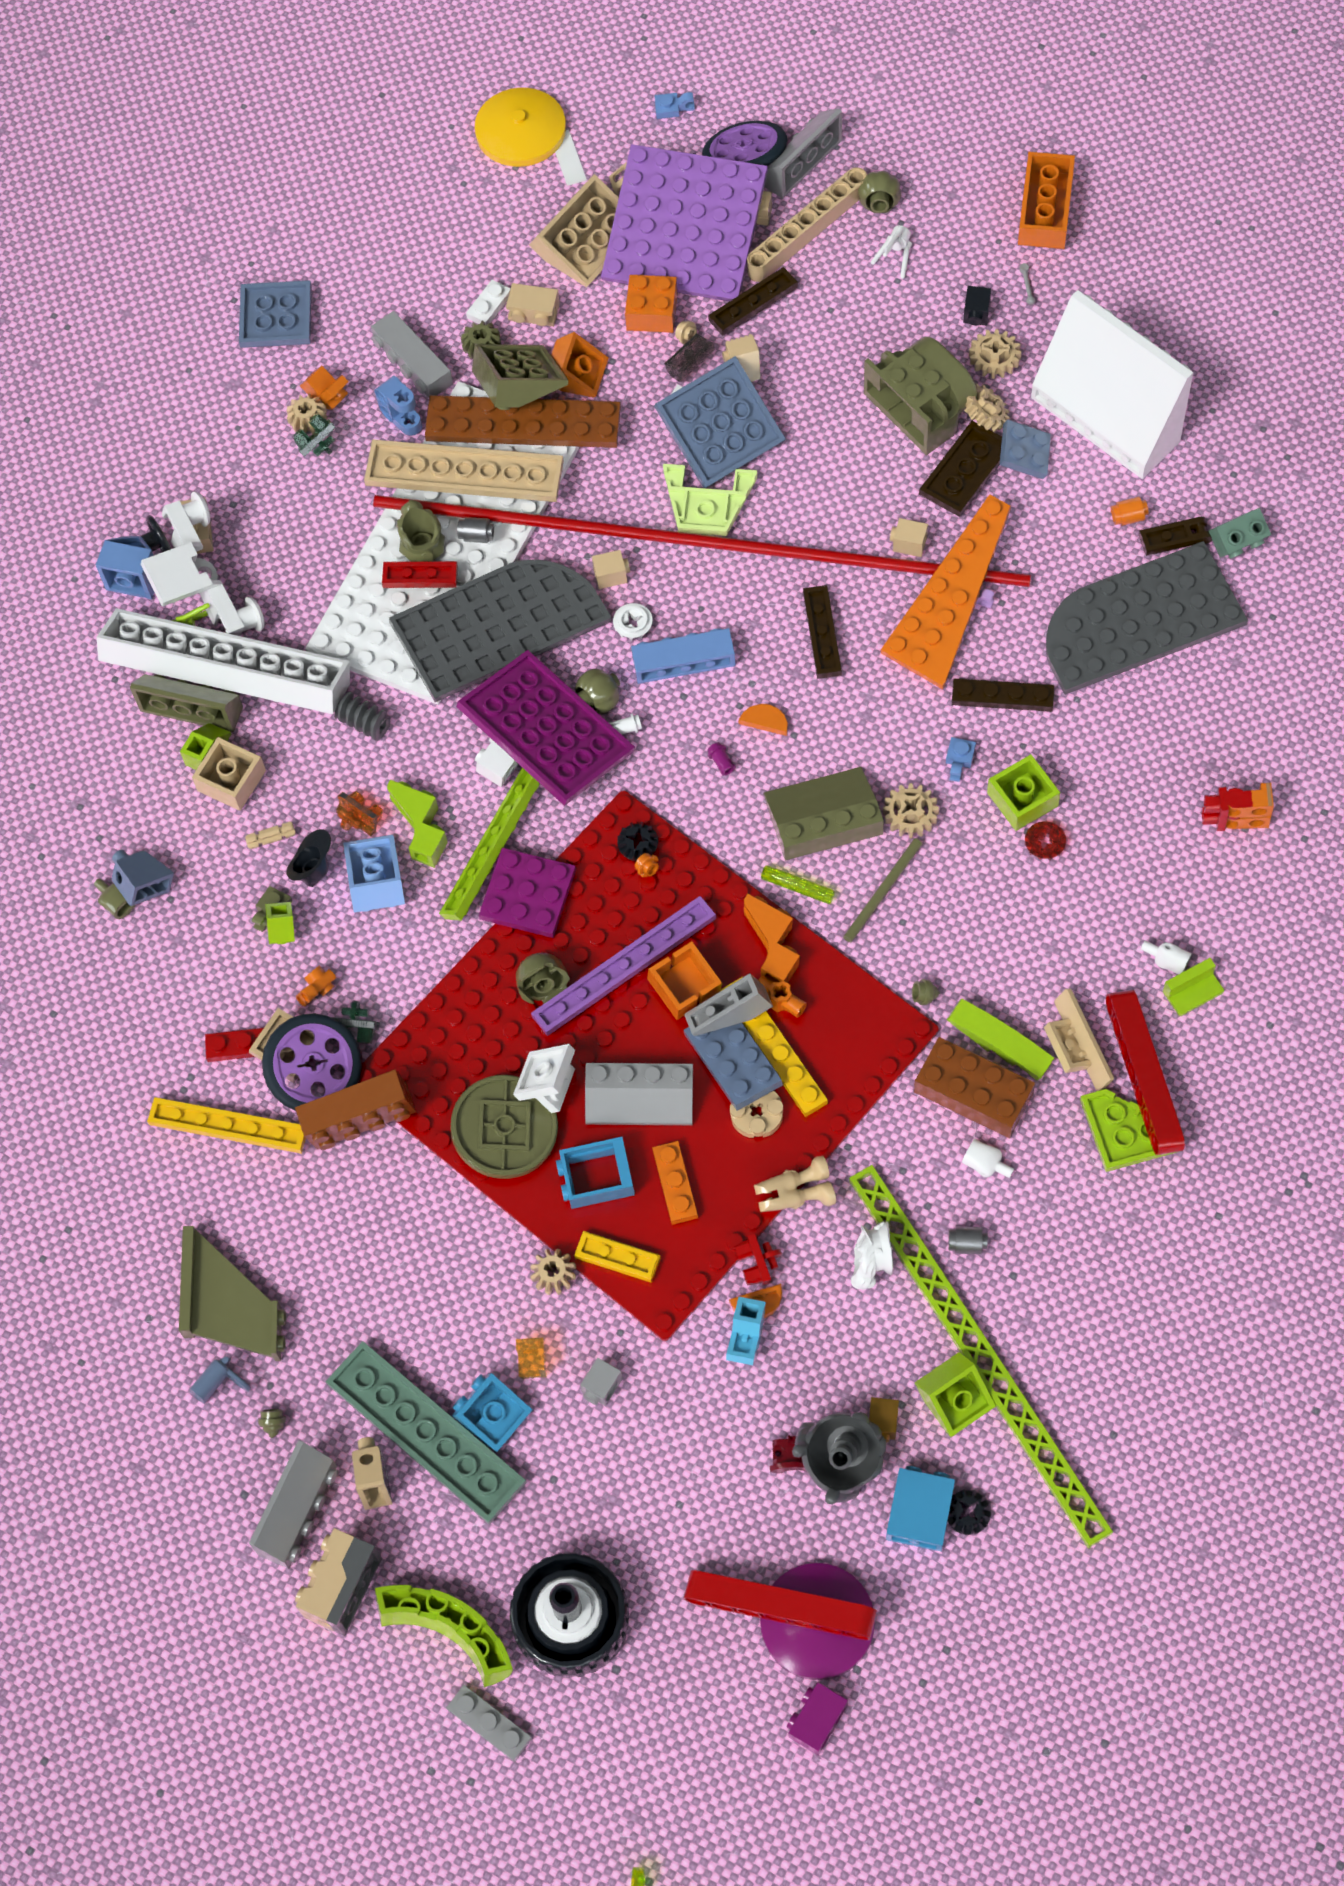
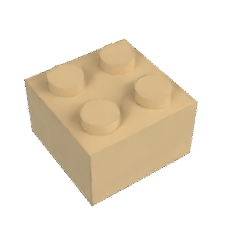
M217 737L192 776L198 792L241 811L266 772L260 756Z

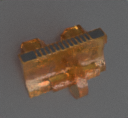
M357 791L349 795L344 792L338 795L339 805L336 809L337 816L342 819L340 827L345 831L352 827L357 830L361 829L369 836L375 834L377 823L382 819L383 809L376 804H372L369 808L363 806L365 799Z

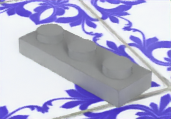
M465 1685L461 1687L446 1707L450 1713L513 1762H516L532 1740L530 1735Z

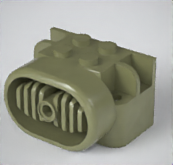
M924 336L903 352L896 351L891 353L887 350L881 354V362L876 365L869 358L864 360V395L925 455L931 453L957 433L959 414L967 408V397L976 396L977 400L976 385L968 370L940 342L932 337Z

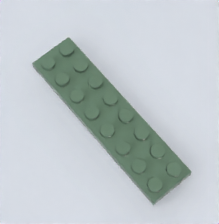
M364 1341L356 1347L325 1381L333 1391L487 1524L490 1525L527 1483L522 1476Z

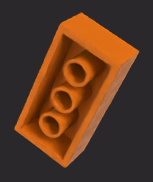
M1028 151L1018 245L1065 249L1075 155Z

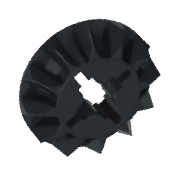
M631 822L626 828L622 827L621 833L617 836L618 849L623 856L635 861L644 853L653 855L658 847L657 833L653 830L652 826L645 825L643 822L637 824ZM641 834L643 841L639 842L635 849L634 840L631 839H636L637 835Z
M963 1489L953 1494L947 1520L949 1525L956 1532L964 1535H974L984 1530L991 1517V1506L986 1497L976 1490ZM960 1503L968 1508L976 1504L973 1511L975 1519L969 1515L959 1519L963 1513Z

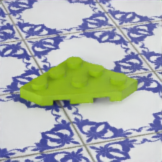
M1108 1089L1080 1096V1102L1105 1172L1173 1154L1155 1155L1138 1104L1132 1101H1125Z

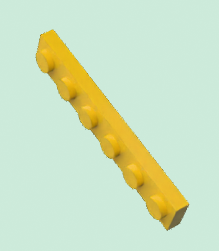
M743 977L737 979L736 981H734V982H732L731 984L727 985L726 987L722 988L721 991L724 990L725 988L729 987L730 985L734 984V983L737 982L738 980L742 979ZM766 1011L752 1020L742 1022L781 1078L783 1086L805 1117L828 1104L827 1098Z
M154 1097L147 1120L151 1126L302 1154L306 1140L300 1124Z

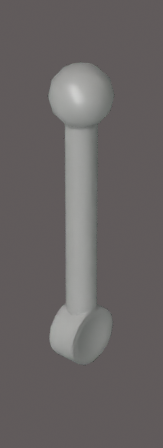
M1023 263L1020 265L1019 271L1023 274L1028 296L1026 302L1028 305H1033L1036 300L1032 296L1028 278L1029 265Z

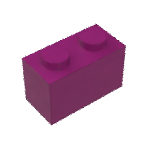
M818 1682L814 1689L811 1687L807 1689L801 1700L805 1704L799 1714L793 1713L786 1727L790 1729L788 1738L819 1756L847 1708L848 1700Z

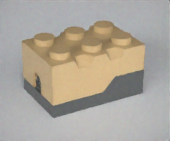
M334 1528L331 1535L327 1534L321 1544V1550L324 1551L319 1561L314 1560L309 1568L308 1576L311 1577V1580L307 1587L301 1586L295 1598L297 1603L295 1607L305 1619L345 1636L379 1567L382 1557L374 1545Z

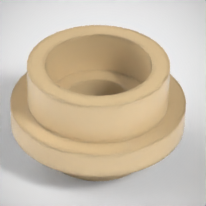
M692 321L680 322L675 331L676 338L684 345L691 343L697 335L696 325Z

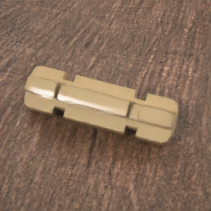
M292 822L283 823L282 827L277 825L258 831L259 834L256 835L255 833L245 836L248 848L254 849L259 847V844L264 846L280 841L284 836L286 838L293 837L296 833Z

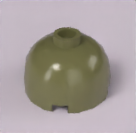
M541 952L526 957L520 963L516 972L518 992L523 1000L531 1004H535L534 1001L541 1000L545 1004L567 988L566 984L569 981L568 972L562 961L550 953Z

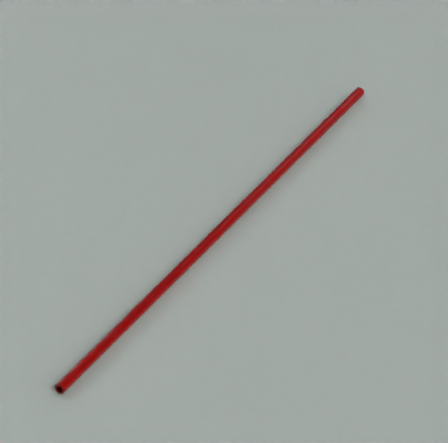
M375 495L373 507L401 510L404 504L413 499ZM416 500L420 502L423 509H430L435 515L459 518H487L492 522L933 575L940 566L937 563ZM987 570L988 573L983 581L1029 587L1031 575Z

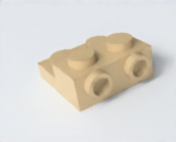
M277 1008L249 1049V1053L262 1061L264 1047L270 1035L279 1025L293 1018V1016ZM309 1030L302 1031L300 1041L304 1045H311L314 1041L313 1033ZM283 1048L280 1052V1059L285 1063L293 1061L294 1051L290 1048ZM305 1062V1064H302V1065H297L298 1068H299V1067H304V1066H306V1067H310V1066L307 1065L308 1062ZM293 1073L286 1077V1079L293 1083L299 1078Z

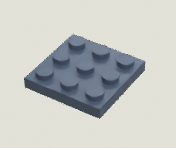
M311 281L241 284L240 348L311 344Z

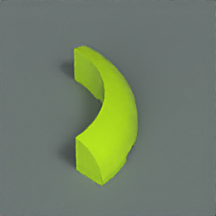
M389 1585L375 1588L381 1627L403 1624L415 1625L434 1630L448 1637L471 1658L481 1676L484 1687L501 1682L511 1675L513 1668L501 1639L497 1637L487 1624V1621L463 1601L435 1589L413 1588L411 1585Z

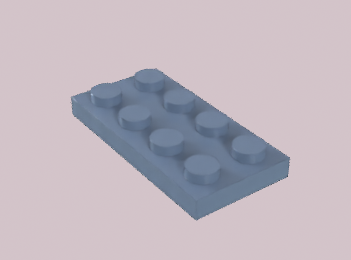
M742 1023L698 1036L692 1035L689 1027L684 1029L686 1038L736 1111L783 1086L781 1078Z

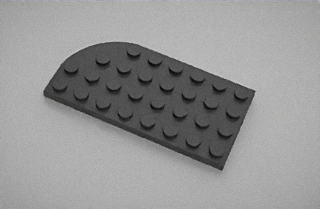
M1203 541L1072 592L1060 603L1050 620L1046 635V657L1063 693L1066 695L1246 626L1248 619Z
M520 560L509 563L389 617L390 625L434 702L490 678L527 650L534 656H537L611 622L608 610L587 579L564 565L546 560Z

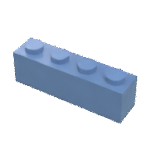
M717 628L700 634L690 633L678 638L667 637L661 641L641 642L631 646L637 684L735 666V653L729 628Z

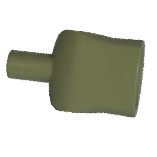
M101 878L94 882V886L102 893L98 898V903L116 919L124 918L135 907V905L130 906L114 883L109 886Z

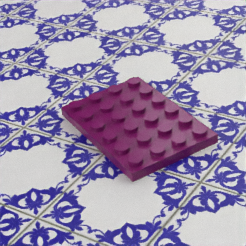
M529 650L522 653L457 702L456 707L564 806L631 755L635 749L633 744Z

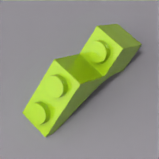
M390 780L387 784L390 799L414 829V837L409 846L411 858L435 868L448 843L445 831L441 827L431 824L438 811L436 797L426 790L418 791L413 789L403 781L395 782Z

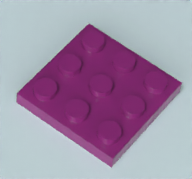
M502 848L478 915L479 920L553 938L576 872V866Z

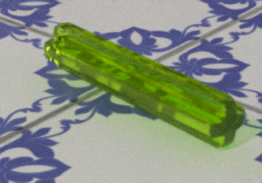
M765 865L762 870L761 878L765 881L827 904H831L834 899L835 891L831 888L769 865Z

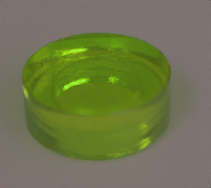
M633 1867L631 1886H645L644 1867Z

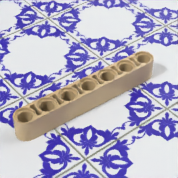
M858 167L848 170L756 247L747 257L748 277L755 282H760L770 276L859 201L858 189L863 183L861 180L867 175L865 170Z

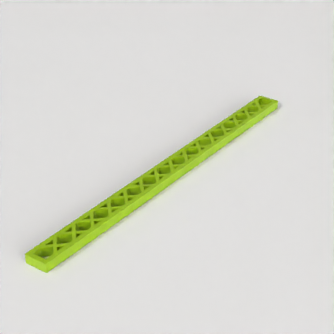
M873 1165L849 1178L850 1184L877 1224L882 1222L883 1219L886 1222L888 1221L889 1225L890 1221L903 1224L904 1230L902 1235L892 1233L889 1230L891 1247L960 1353L975 1364L996 1408L1087 1548H1091L1112 1535V1529ZM871 1176L875 1182L874 1191L862 1188L859 1181ZM876 1199L889 1203L888 1213L876 1210L874 1207ZM905 1243L918 1247L917 1257L904 1253ZM919 1265L930 1267L933 1270L932 1280L919 1276ZM934 1288L946 1290L948 1293L946 1302L934 1299L932 1296ZM949 1310L961 1313L963 1316L961 1325L949 1322L947 1319ZM963 1333L977 1337L976 1348L964 1345L962 1342ZM978 1356L987 1357L992 1360L991 1371L979 1368L977 1365ZM993 1379L1002 1380L1007 1383L1008 1389L1006 1394L994 1391L992 1388ZM1009 1402L1022 1406V1417L1009 1414L1007 1411ZM1024 1425L1037 1429L1039 1432L1037 1441L1024 1437L1022 1434ZM1039 1449L1052 1452L1054 1455L1053 1464L1044 1463L1039 1460ZM1055 1472L1068 1476L1070 1479L1068 1488L1056 1486L1053 1481ZM1071 1496L1083 1499L1085 1502L1084 1512L1071 1509L1069 1506ZM1086 1520L1097 1522L1103 1532L1090 1538L1085 1530Z

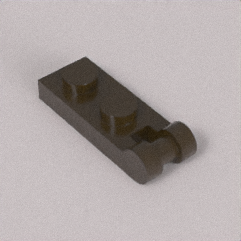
M1202 516L1139 530V538L1146 556L1192 546L1203 541L1205 544H1209L1212 541V537L1206 529V519Z

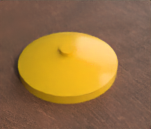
M512 88L495 94L482 105L475 119L476 140L483 153L497 163L513 167L530 166L546 160L561 146L566 133L565 115L560 104L549 94L533 88Z

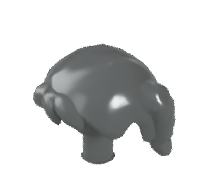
M836 1412L817 1422L803 1423L796 1435L792 1453L793 1456L798 1458L802 1456L803 1466L814 1483L822 1490L827 1491L825 1495V1502L827 1504L845 1503L855 1499L859 1495L860 1488L880 1474L883 1467V1454L886 1451V1440L882 1436L880 1427L870 1422L865 1413Z

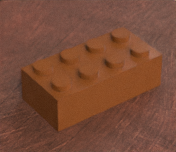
M938 1037L915 1079L914 1093L1010 1139L1034 1094L1035 1082Z
M396 1070L295 1107L304 1137L316 1149L321 1150L330 1149L336 1145V1142L344 1139L347 1141L356 1139L362 1132L380 1130L385 1127L386 1123L391 1121H404L410 1117V1114L416 1112L408 1085Z

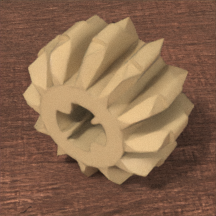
M310 393L306 398L299 395V400L291 399V406H288L286 411L288 424L292 426L295 432L301 430L303 435L307 431L314 435L316 428L322 430V423L327 422V409L324 403L321 402V399L319 397L313 398Z
M546 1249L545 1258L541 1255H536L535 1258L539 1264H531L530 1268L535 1273L530 1277L532 1281L537 1282V1290L545 1288L546 1295H550L553 1288H555L557 1295L562 1294L560 1287L564 1286L569 1290L571 1285L567 1280L576 1279V1275L571 1272L576 1269V1265L569 1262L571 1257L568 1253L561 1257L560 1249H556L554 1255H551L550 1250ZM557 1267L559 1273H554L555 1276L550 1277L548 1270L553 1271L552 1268Z

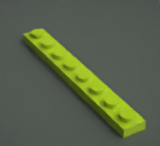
M521 768L439 912L444 919L462 921L463 917L468 913L471 903L480 892L481 886L487 875L491 872L501 849L504 848L510 834L515 830L519 818L527 809L531 797L538 789L540 783L524 768Z

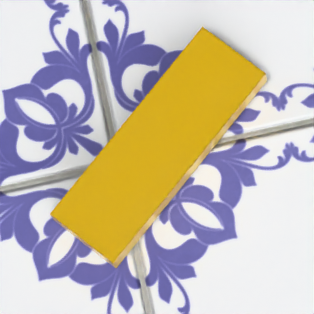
M583 1231L574 1255L575 1259L652 1283L661 1259L658 1254Z

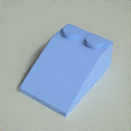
M394 834L344 842L343 846L354 913L404 905L405 901Z

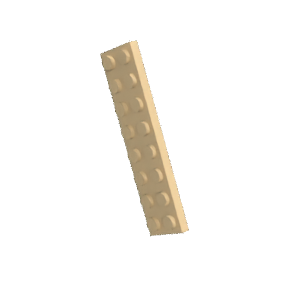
M372 439L364 482L365 486L557 502L564 460L562 455Z

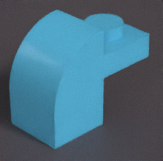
M738 1297L726 1360L748 1365L754 1364L763 1329L766 1302Z

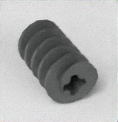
M348 692L335 709V719L338 718L340 722L346 723L347 726L354 727L355 730L363 732L368 737L371 736L375 741L380 740L390 727V719H386L387 711L382 709L378 713V706L373 705L370 708L369 701L366 700L362 703V697L360 696L355 697L353 700L354 693Z

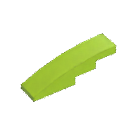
M964 999L959 1000L947 1018L948 1022L987 1052L992 1050L1011 1066H1019L1035 1080L1042 1078L1054 1060L1053 1056L1034 1042Z

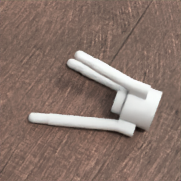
M901 225L895 226L891 235L887 237L885 243L871 260V264L874 265L882 254L886 257L891 249L896 251L904 249L900 275L904 279L909 250L912 245L909 241L911 236L909 229Z

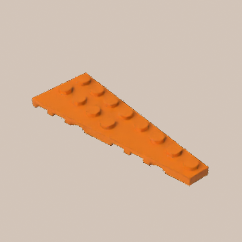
M989 494L883 645L881 654L937 687L944 689L958 648H960L965 629L969 624L978 600L981 586L988 573L987 570L991 559L994 557L1000 535H1002L1011 511L1010 505Z

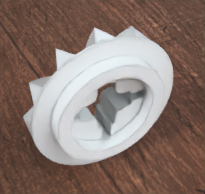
M626 604L620 607L614 614V629L622 638L627 637L631 641L637 637L642 639L644 634L650 632V628L653 625L652 614L641 604ZM629 616L634 621H637V628L629 624Z

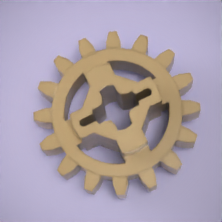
M998 329L995 330L994 334H991L989 330H986L985 336L978 334L977 341L972 340L971 348H969L970 365H975L974 371L982 370L983 377L989 373L992 379L995 378L996 374H999L1001 378H1004L1005 372L1012 374L1013 367L1018 368L1019 360H1021L1020 343H1015L1016 337L1008 338L1007 331L999 334Z
M975 383L977 400L976 396H968L967 408L964 411L968 413L971 420H977L978 426L982 425L986 430L991 428L993 432L997 429L1001 430L1003 424L1010 419L1007 415L1009 410L1004 408L1006 403L1003 402L999 395H994L992 389H987L985 385L980 387Z
M909 783L908 789L899 785V792L891 790V798H885V806L883 807V815H886L885 824L891 823L890 830L893 832L898 829L899 836L901 837L905 832L908 833L909 838H912L913 833L916 832L921 837L923 836V829L930 832L932 824L937 823L936 815L939 814V807L936 806L937 798H931V790L924 793L922 791L923 785H919L917 789H913L912 783ZM895 806H897V810H898V814H897V815H895V813H894V807H895ZM925 806H926L927 809H928L927 815H925V811H924V807H925Z

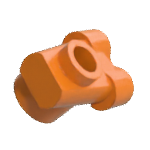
M320 965L304 978L309 985L296 995L297 1001L305 1007L319 993L322 996L327 994L335 987L332 984L336 979L335 974L330 969L325 972Z

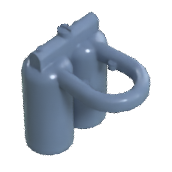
M227 1356L221 1360H213L189 1390L196 1399L205 1404L226 1377L246 1392H249L251 1387L227 1367L231 1360Z

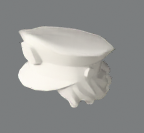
M888 1221L880 1222L872 1230H868L861 1225L862 1232L854 1247L855 1268L851 1276V1284L857 1289L873 1288L876 1284L875 1274L878 1271H885L889 1275L893 1273V1254Z

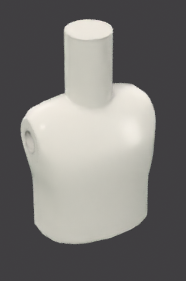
M1145 940L1141 947V950L1155 956V963L1158 967L1177 974L1185 971L1192 956V953L1172 943H1162L1158 947Z
M975 1138L962 1160L963 1164L973 1168L983 1177H990L996 1171L1010 1178L1014 1171V1168L1001 1162L1002 1152L998 1148L984 1144Z

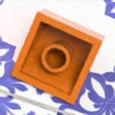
M575 332L557 339L551 357L568 379V385L558 390L592 398L596 397L609 357Z

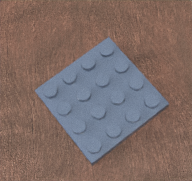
M736 356L654 405L703 488L709 487L786 440Z

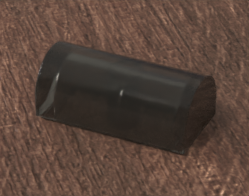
M696 333L664 363L667 372L676 381L682 382L714 352V343Z

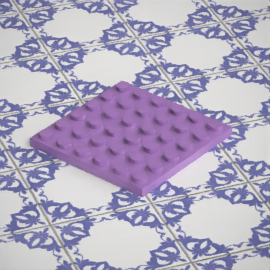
M631 144L601 274L602 280L628 284L629 275L677 277L678 293L731 301L741 294L747 267V257L751 249L768 167Z

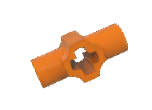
M764 975L759 978L758 981L765 986L773 1005L771 1009L776 1012L788 1011L797 1018L802 1015L807 1003L791 993L790 985L787 982L781 981L776 983Z

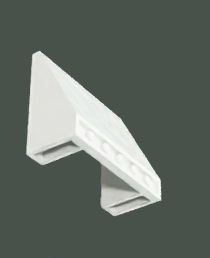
M1077 290L1067 304L1032 384L1031 398L1143 479L1180 443L1193 372L1187 365L1181 364L1171 357L1166 350H1161L1154 345L1148 337L1140 335L1128 323L1119 320L1110 310L1104 309L1094 302L1090 296L1084 295Z

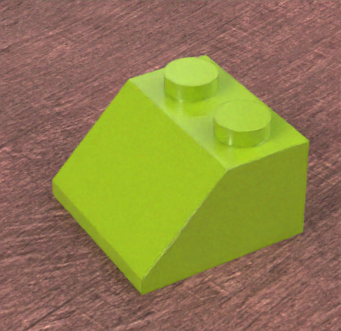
M960 1352L914 1382L924 1403L950 1437L996 1407L975 1364Z

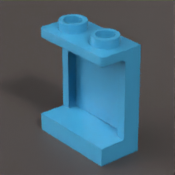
M906 1466L905 1469L899 1468L886 1540L942 1552L955 1479H951L950 1475L942 1472H934L933 1475L922 1473V1469L914 1466Z

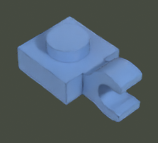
M692 92L684 93L679 98L677 93L654 95L657 119L679 117V111L695 110Z
M951 737L946 756V764L952 765L949 780L960 782L963 767L971 768L976 742Z

